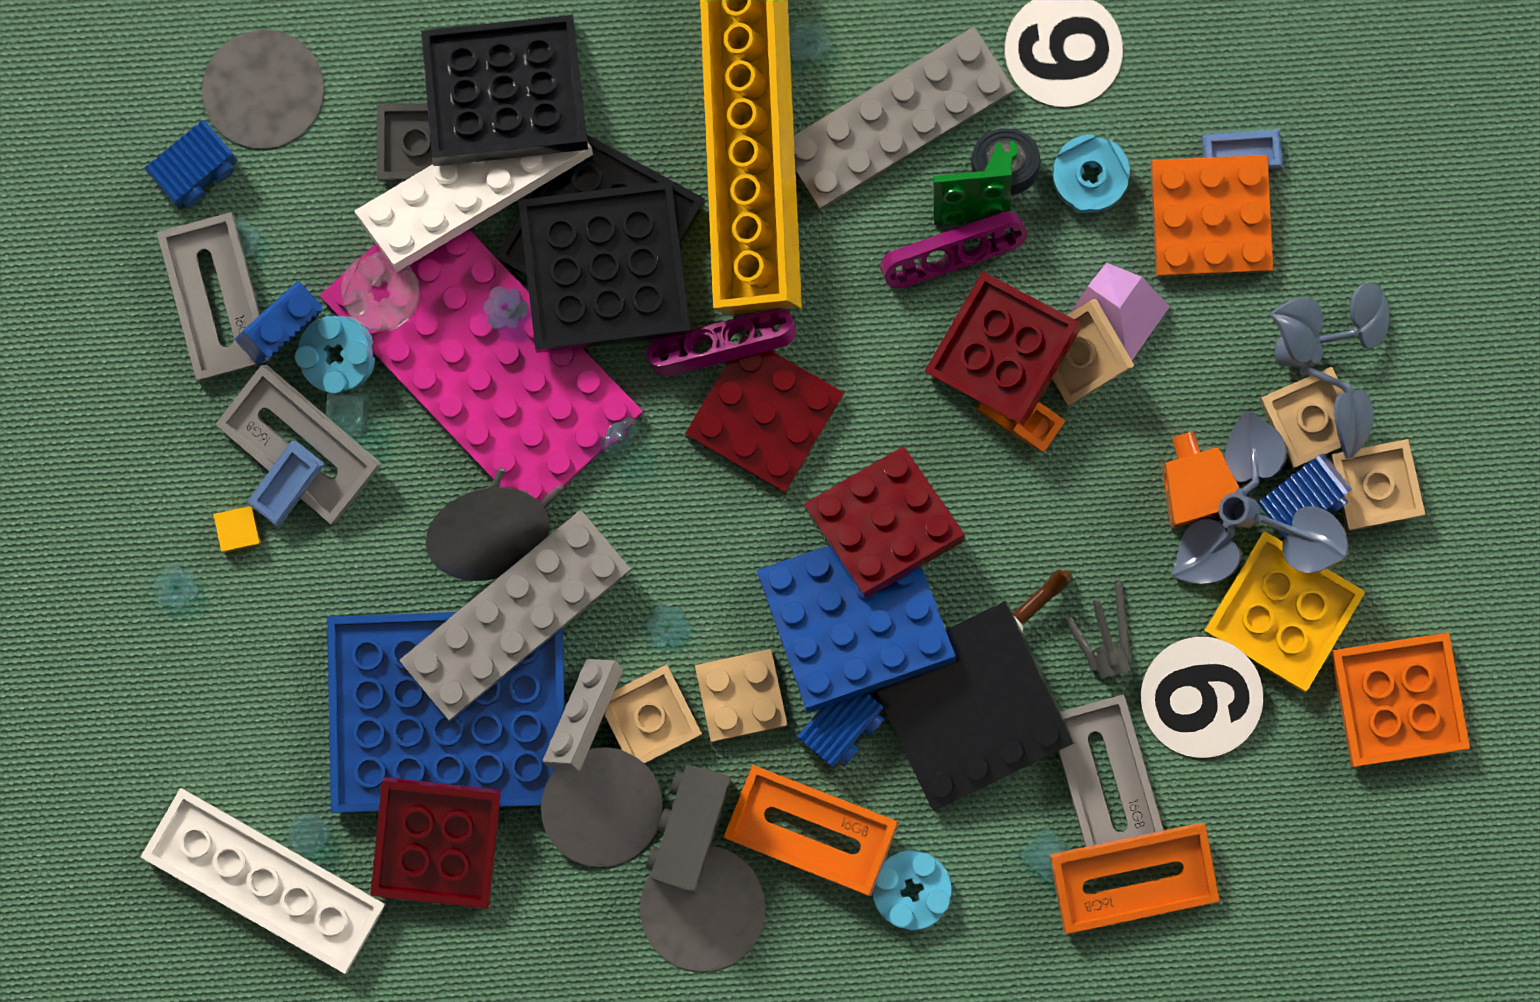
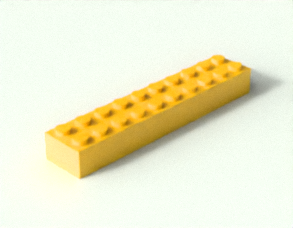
M700 0L713 308L728 316L758 313L774 308L785 310L802 308L788 0Z

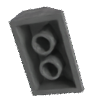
M687 764L684 772L676 771L670 793L676 795L672 810L664 809L658 831L664 833L660 848L652 846L646 864V869L652 870L651 879L697 893L732 782L730 776Z

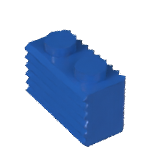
M201 120L198 125H195L187 134L183 135L161 155H158L144 169L176 207L180 209L184 205L192 207L198 203L205 195L203 189L214 180L220 183L227 179L234 172L235 168L233 165L238 160L206 121Z
M297 281L249 324L235 340L257 365H265L322 312L323 306L302 283Z
M1322 453L1257 503L1269 518L1292 526L1294 514L1302 507H1319L1333 515L1349 503L1345 495L1352 488L1327 456ZM1279 530V532L1283 535L1284 538L1289 534L1285 531Z
M868 693L830 705L816 713L797 736V739L832 769L838 763L845 767L859 750L854 745L863 733L870 737L883 722L884 718L879 713L884 707Z

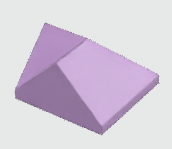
M1106 263L1088 285L1071 312L1090 300L1097 299L1130 359L1133 360L1170 306L1143 277Z

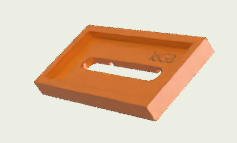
M752 765L723 838L871 897L899 822ZM769 808H777L859 841L861 849L857 854H848L772 824L766 820L765 813Z
M1204 823L1049 854L1063 931L1066 934L1220 902L1206 825ZM1171 862H1181L1183 866L1182 872L1176 876L1100 891L1095 894H1087L1083 891L1084 882L1090 879Z

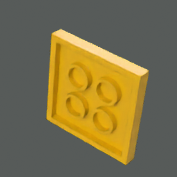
M1264 531L1203 632L1212 638L1232 644L1241 650L1250 661L1305 693L1366 591L1329 569L1316 573H1305L1294 569L1287 563L1283 555V542Z

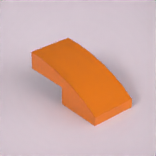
M1040 402L1037 403L1024 427L981 403L975 409L1007 432L1042 453L1046 451L1065 423L1064 419Z

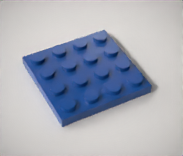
M830 546L757 570L807 713L956 662L955 653L922 566L867 599H864Z

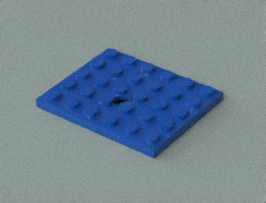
M456 612L327 617L331 813L379 812L383 777L502 790L500 807L541 806L545 786L555 771L542 761L565 709L563 628L452 721H449L399 660Z

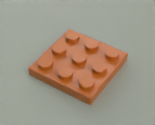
M1268 155L1151 161L1156 277L1273 271Z
M1449 632L1331 651L1351 768L1470 749Z

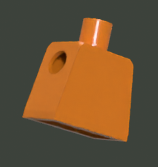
M1194 432L1173 437L1172 442L1178 459L1169 461L1162 467L1171 529L1220 515L1219 505L1221 500L1228 494L1236 493V490L1239 488L1218 447L1200 452Z

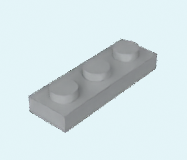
M586 659L542 762L549 768L568 771L581 770L624 669L615 660Z

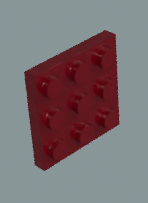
M982 271L924 372L1024 427L1083 325L1079 321Z
M743 335L739 344L745 342L748 337ZM771 350L727 362L688 427L685 436L786 494L842 399L844 392Z
M904 446L804 503L805 511L864 599L966 541L964 532Z
M383 777L370 896L488 909L502 790Z

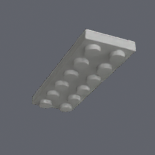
M972 27L795 134L796 175L818 210L821 211L1014 94L1015 89L976 28Z
M579 510L399 661L446 718L452 721L632 570L583 511Z

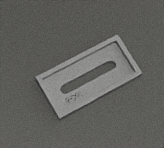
M230 212L157 232L196 381L200 382L259 366L235 340L260 315L234 214ZM202 250H208L212 254L234 336V342L229 347H223L218 338L198 262V254Z
M267 364L261 365L215 425L270 471L289 445L284 438L261 419V411L264 408H268L336 466L338 474L334 479L329 478L320 471L301 497L305 503L327 522L334 524L369 482L382 463Z
M1124 694L1062 711L1061 714L1076 743L1058 751L1085 847L1164 831ZM1092 732L1101 734L1109 757L1110 766L1127 820V828L1123 832L1115 831L1111 823L1088 743V736Z

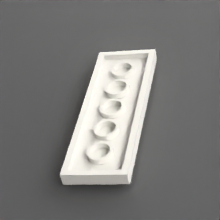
M588 143V150L443 166H434L432 164L355 210L358 221L397 273L592 156V148Z
M182 788L178 791L141 855V858L345 974L348 973L386 906L382 901L370 896Z

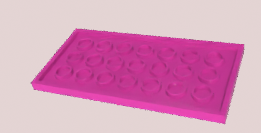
M469 229L397 273L375 244L319 295L338 316L354 318L366 327L372 336L374 345L371 346L377 358L493 480L500 467L505 469L500 487L514 488L521 491L526 490L528 494L535 497L538 501L543 499L558 485L563 487L568 485L643 414V411L582 347L536 353L529 292Z

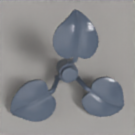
M1363 283L1354 291L1350 303V316L1355 327L1349 331L1319 337L1318 335L1323 327V314L1318 302L1309 297L1292 299L1270 313L1282 335L1275 346L1277 363L1281 367H1300L1302 375L1314 376L1343 390L1344 393H1340L1335 400L1334 420L1345 459L1352 458L1370 435L1373 426L1371 400L1364 390L1357 389L1353 391L1350 384L1312 368V366L1319 363L1322 359V343L1352 338L1358 334L1360 343L1365 349L1375 348L1383 341L1389 326V307L1381 286L1375 283Z
M1246 411L1234 426L1226 446L1225 461L1237 482H1247L1251 479L1252 481L1244 488H1238L1236 493L1228 494L1221 500L1219 514L1224 521L1223 524L1212 519H1201L1186 529L1180 540L1176 562L1172 570V575L1180 580L1195 584H1211L1230 577L1238 568L1242 558L1239 546L1231 541L1235 536L1234 526L1249 528L1256 522L1289 533L1283 541L1282 551L1287 563L1298 571L1305 573L1321 572L1343 561L1348 555L1346 533L1340 522L1330 512L1319 507H1302L1294 514L1292 526L1260 515L1257 502L1246 496L1259 485V477L1272 478L1277 475L1285 464L1287 457V447L1282 435L1251 411Z

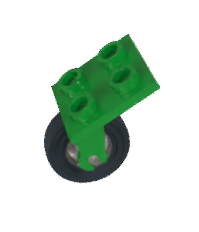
M1002 128L993 130L982 136L976 143L971 157L972 172L933 176L934 224L956 225L963 221L981 220L1002 212H1010L1011 195L1019 194L1030 188L1039 175L1041 155L1035 141L1024 132L1016 129Z

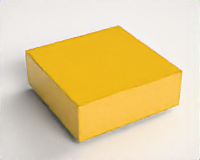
M252 506L214 514L222 553L261 545L255 511Z

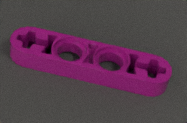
M1009 211L1002 212L895 249L882 258L880 270L890 287L896 289L906 288L1012 251L1025 242L1027 230L1018 214ZM1010 228L1011 233L1005 235V229ZM988 234L991 235L993 239L992 241H989L987 237ZM975 237L981 239L976 248L971 250L962 249L967 240ZM941 250L945 252L943 257L937 262L930 263L926 261L927 256L934 251ZM918 259L920 266L916 267L914 260ZM902 265V271L896 273V267Z
M774 308L690 330L691 334L661 337L650 344L647 349V358L656 374L664 377L784 347L794 340L797 329L788 311ZM782 324L780 325V331L773 332L775 325ZM761 328V337H758L756 329ZM740 331L750 333L745 342L741 344L731 343V338ZM702 341L712 342V346L707 352L700 354L693 352L698 343ZM682 348H685L687 356H682L684 355L681 350ZM670 353L668 354V360L661 361L664 358L663 354Z

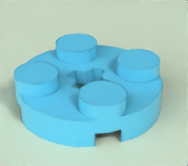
M1096 135L1079 136L1066 143L1060 150L1053 165V186L1059 198L1075 212L1082 214L1102 212L1114 206L1121 199L1128 186L1130 166L1124 151L1113 141L1097 138ZM1085 165H1089L1091 169H1100L1101 173L1097 176L1098 182L1091 183L1089 180L1084 181L1081 178L1084 174L1083 167Z
M326 316L314 321L305 329L299 341V348L295 352V360L298 366L301 367L305 378L314 387L329 393H341L358 388L371 375L375 364V357H373L371 346L374 343L369 331L356 319L347 316ZM341 345L343 350L340 354L344 358L343 362H332L329 358L330 347L334 348Z
M904 851L891 856L883 863L872 894L875 906L884 919L896 927L918 930L931 926L941 918L949 907L952 889L949 875L939 861L927 853ZM912 879L914 884L921 883L923 886V891L918 893L919 900L916 902H912L910 897L903 898L900 890L906 888L905 880Z

